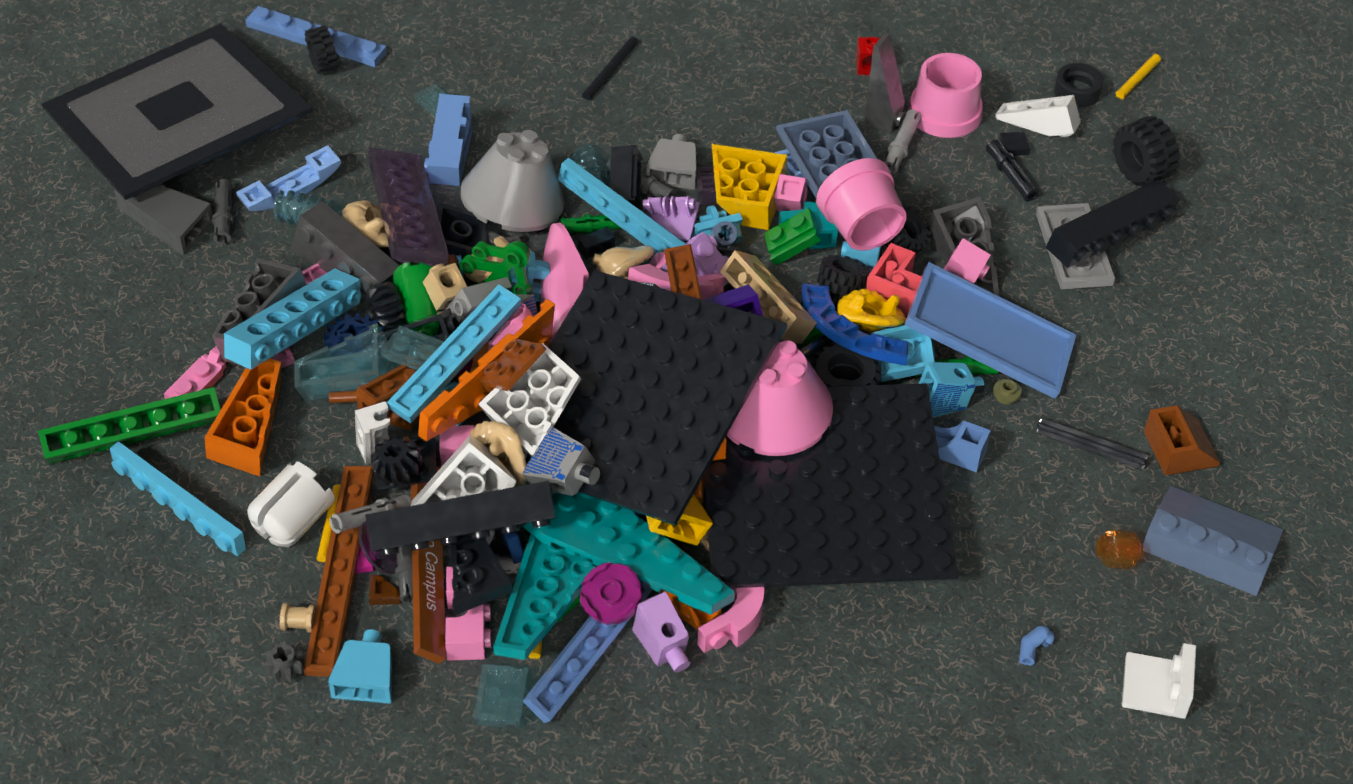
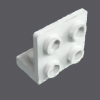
M1183 643L1179 655L1174 654L1172 660L1128 652L1125 657L1122 706L1185 719L1193 699L1196 645Z

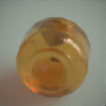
M1110 529L1100 536L1096 543V555L1102 564L1108 568L1132 569L1141 560L1144 552L1143 545L1140 543L1137 534L1132 531Z

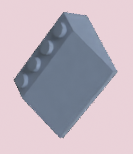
M847 110L776 126L779 136L801 174L806 178V182L815 198L823 182L843 165L864 158L877 159Z
M1170 486L1148 528L1142 550L1257 596L1284 529Z

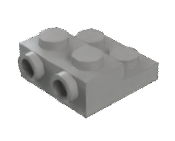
M508 277L462 288L445 310L451 309L452 314L457 317L460 326L498 284L507 290H510L512 285Z

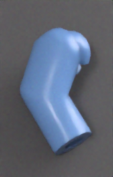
M1037 626L1025 635L1021 640L1019 662L1025 665H1033L1036 648L1040 644L1044 647H1047L1048 644L1051 645L1054 641V633L1046 626Z

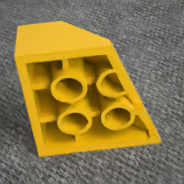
M712 144L717 204L730 215L740 213L743 219L742 226L769 230L777 209L774 196L780 174L788 175L787 155Z

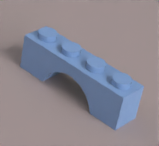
M964 420L959 425L951 428L934 426L939 459L977 473L987 451L991 430Z

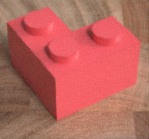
M890 243L868 275L866 289L877 291L878 294L884 296L887 300L892 295H899L900 302L897 308L905 316H908L922 276L912 273L915 252Z

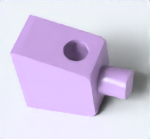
M666 592L639 603L632 630L657 666L669 662L675 673L686 669L691 664L685 654L689 639L688 632Z

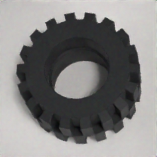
M1146 116L1124 125L1118 129L1119 131H1116L1115 139H1113L1115 161L1121 173L1125 175L1126 179L1131 180L1132 184L1143 187L1157 179L1167 178L1176 172V168L1179 166L1178 159H1180L1179 145L1175 140L1174 133L1171 132L1167 124H1164L1162 119H1157L1156 116Z
M834 343L832 347L828 345L823 347L822 352L818 351L811 361V366L826 387L880 385L881 365H878V360L853 352L837 343ZM838 378H845L852 381L839 380Z

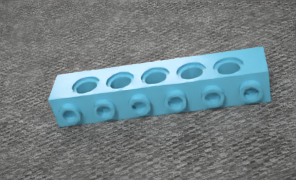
M334 268L225 332L224 358L250 370L358 305L361 299V279Z

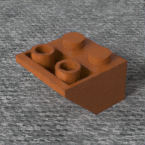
M1178 405L1150 410L1144 434L1164 475L1219 466L1220 461L1196 417Z

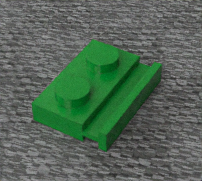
M810 208L764 233L768 252L771 254L770 261L774 265L784 262L821 241L818 236L819 231L815 214Z

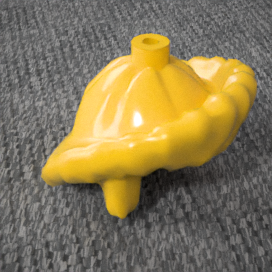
M861 289L859 291H852L838 301V315H843L849 321L858 325V330L860 331L864 330L865 332L873 333L887 327L905 324L906 321L903 312L897 308L900 302L899 295H892L887 300L884 296L878 294L877 291Z

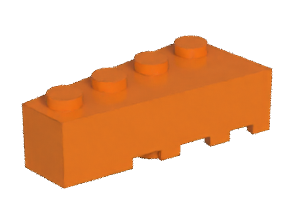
M269 358L251 370L245 368L205 436L207 459L261 476L282 384L280 361Z

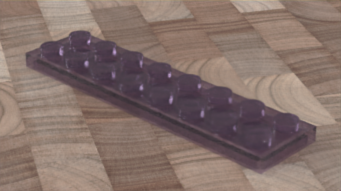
M369 148L368 161L392 259L403 263L411 261L421 262L429 266L442 263L447 265L449 254L421 155Z

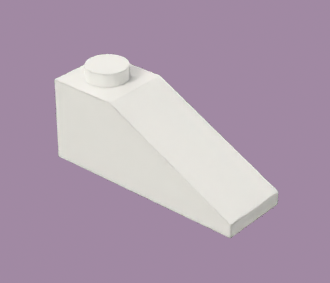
M1074 95L1003 103L996 113V119L1047 136H1070L1074 134L1081 122Z

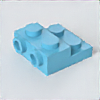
M906 325L873 332L885 337L908 341L906 365L878 360V365H881V382L923 374L926 364L935 362L936 354L933 339Z

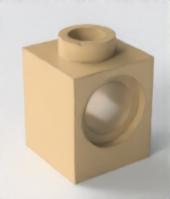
M443 263L435 265L429 270L430 273L423 281L436 311L445 309L459 291L467 287L456 263L446 266Z

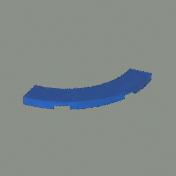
M802 284L801 300L803 308L817 322L815 327L825 336L863 356L893 364H907L908 341L889 338L876 333L868 335L858 330V325L849 321L843 315L839 316L835 311V305L830 297L829 286Z

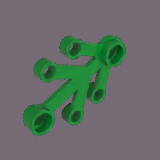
M480 241L472 248L473 256L466 255L460 261V268L467 274H472L475 270L492 272L484 281L475 282L473 285L508 277L512 285L509 291L513 294H530L532 292V286L528 283L525 270L531 253L528 246L523 242L514 241L508 243L504 248L488 245ZM488 256L502 258L504 261L501 263L485 259ZM512 267L514 268V272L517 279V283L514 287L510 274V270L512 269Z

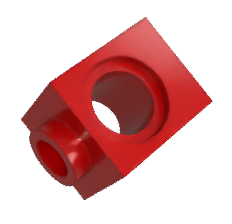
M858 37L856 50L857 75H870L873 47L881 37Z

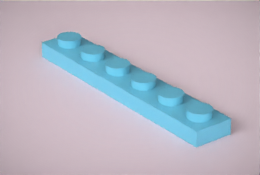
M570 158L562 162L558 176L560 183L641 243L652 246L655 253L664 252V249L686 244L667 231L665 227L648 217L643 211L625 200L623 196L617 194L601 180L587 172L581 165L575 163Z
M498 284L387 402L388 408L409 423H412L420 412L428 406L522 305L521 298Z
M119 441L110 448L113 459L111 464L118 474L122 476L126 474L140 490H148L160 505L164 506L167 504L173 509V512L182 521L187 519L202 536L209 535L213 538L221 550L225 552L229 550L237 557L246 550L241 530Z

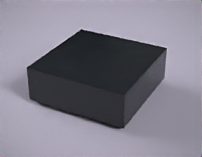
M1025 132L1000 133L999 140L1008 153H1012L1014 156L1029 155L1030 146Z

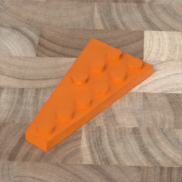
M546 299L540 304L542 310L534 317L528 315L522 321L523 326L514 335L508 333L478 360V365L480 366L471 374L467 371L459 377V384L451 392L444 390L420 412L418 436L428 441L474 414L483 411L479 403L489 392L478 380L484 374V369L490 363L496 361L504 353L503 349L513 340L521 339L538 344L543 343L548 347L552 338L555 303Z

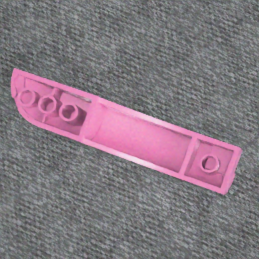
M555 223L550 226L542 260L549 262L550 273L544 280H540V304L546 299L555 303L551 341L589 280V273L571 236L562 223Z

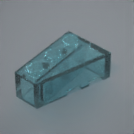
M377 323L369 326L370 330L355 337L353 335L345 337V341L331 348L326 346L294 361L295 388L305 401L329 398V392L356 390L360 385H365L388 372L387 337Z

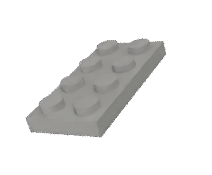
M1089 204L1037 207L1036 216L1046 245L1055 228L1090 212ZM1048 251L1060 289L1113 286L1115 277L1105 251L1101 255H1094L1088 258L1082 264L1078 263L1069 268Z

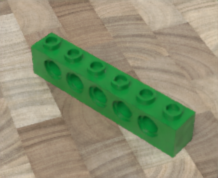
M215 387L38 430L45 460L49 465L109 450L118 441L125 446L213 424L220 412V406Z

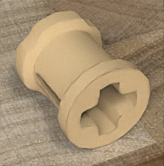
M283 603L280 613V629L282 631H287L288 628L306 629L307 632L311 633L316 605H309L306 608L293 607L289 603Z

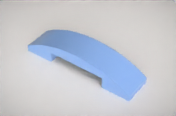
M327 145L305 157L307 164L265 186L260 181H257L236 193L249 211L271 209L315 189L341 165V160Z

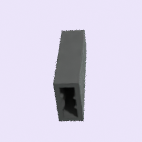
M155 186L140 193L137 197L124 200L114 190L120 210L179 254L185 255L212 224L210 203L165 186Z

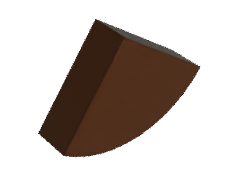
M370 575V605L400 604V595L396 587L382 576Z

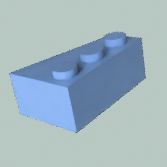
M439 94L433 136L429 143V158H425L424 173H428L429 183L460 186L472 138L470 96Z

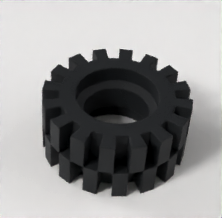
M324 25L305 30L308 55L311 58V63L316 73L321 74L338 69L336 49L328 28Z
M903 205L906 212L904 228L887 243H893L916 254L927 247V244L931 241L929 238L931 231L927 230L930 225L929 223H924L923 220L926 218L924 215L919 216L920 211L918 209L913 211L912 206L906 207V205Z
M828 255V257H823L817 282H819V285L829 286L833 294L838 292L841 293V296H845L854 290L865 289L869 268L862 262L858 263L857 259H849L850 257L848 256L842 258L841 255H836V257Z

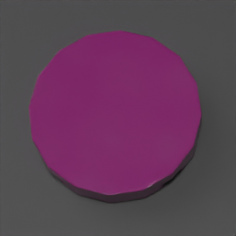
M612 562L603 563L593 568L584 578L580 593V601L586 613L596 622L605 625L620 624L630 619L637 611V606L643 599L642 585L636 573L627 565L613 564Z

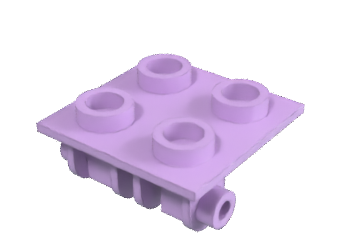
M667 196L663 197L662 200L661 197H648L647 200H643V210H647L646 215L665 227L667 231L681 241H689L691 239L700 203L696 202L695 198L690 196H671L670 203Z

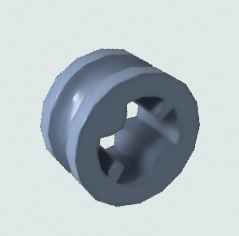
M728 221L716 224L711 231V236L715 238L717 245L722 247L732 244L738 234L735 225ZM721 227H724V230L728 229L730 235L727 236V241H724V237L721 239L718 233L722 231Z

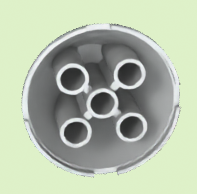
M524 130L522 133H500L497 141L464 178L460 191L461 200L466 209L473 212L477 219L486 224L490 220L501 224V229L515 232L542 230L558 221L559 216L564 212L565 197L558 181L549 149L542 140L537 138L536 132Z

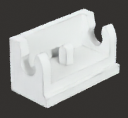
M386 401L355 410L356 444L366 465L371 464V455L375 453V446L383 444L384 439L389 440L388 426L390 425V418H387L388 406Z

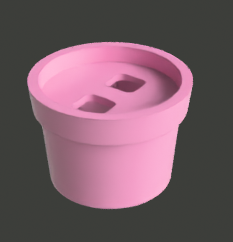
M941 53L931 56L923 63L917 87L913 91L908 105V110L913 109L917 111L914 119H916L918 113L922 116L917 126L920 130L937 137L955 138L973 132L980 125L983 111L982 99L980 97L982 72L973 60L960 54Z
M864 158L843 165L823 182L816 196L818 209L830 223L836 226L849 246L856 250H871L886 244L901 231L906 222V212L894 189V179L888 166L879 159Z

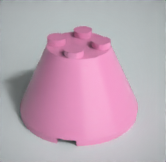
M789 340L778 342L727 434L737 445L742 443L747 447L755 449L754 453L767 456H785L799 453L816 444L831 424L833 403L830 392L803 353L796 348L795 343Z

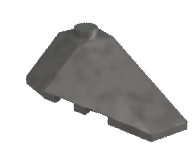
M885 32L873 47L864 123L892 133L897 126L901 127L906 113L903 112L905 100L891 36Z
M981 197L933 210L926 221L930 225L927 230L931 231L930 238L944 262L947 264L962 238L989 253L991 256L986 264L990 267L982 280L977 278L974 284L999 296L997 270L993 260L994 244L991 242L990 234L992 228L991 219Z

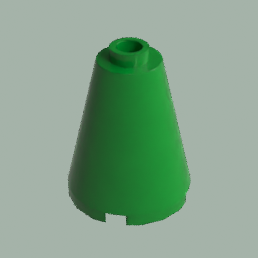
M419 260L418 265L410 266V262H406L398 266L393 272V282L401 297L407 323L442 311H436L423 284L424 279L430 273L429 270L440 263L431 260ZM439 320L410 329V332L420 340L434 336L439 331Z

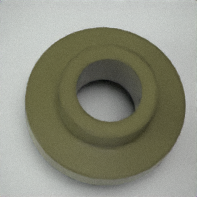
M1002 379L994 384L993 394L997 401L1002 404H1013L1021 397L1022 389L1013 380Z

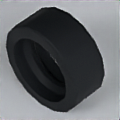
M1070 63L1058 70L1054 92L1056 97L1074 95L1078 108L1089 107L1100 99L1104 79L1096 68L1088 64ZM1079 81L1088 84L1091 88H1074L1068 85L1067 82Z

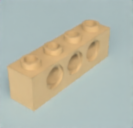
M735 250L720 270V273L726 277L735 289L747 284L752 287L758 294L763 317L787 324L781 340L802 344L817 322L756 256Z

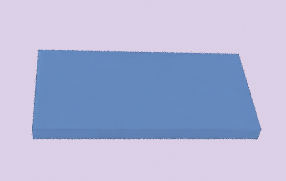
M930 262L924 269L904 324L1054 399L1060 393L1076 334Z

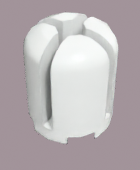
M297 461L294 465H291L290 462L249 504L247 510L249 520L256 532L264 539L271 536L269 538L270 543L279 547H290L335 502V496L331 489L328 488L324 491L314 479L317 474L304 464Z

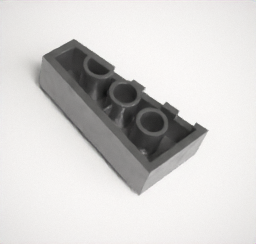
M257 258L254 263L256 269L253 274L247 275L244 280L246 286L241 293L235 295L232 310L226 311L212 335L224 361L237 364L224 358V333L307 285L300 268Z

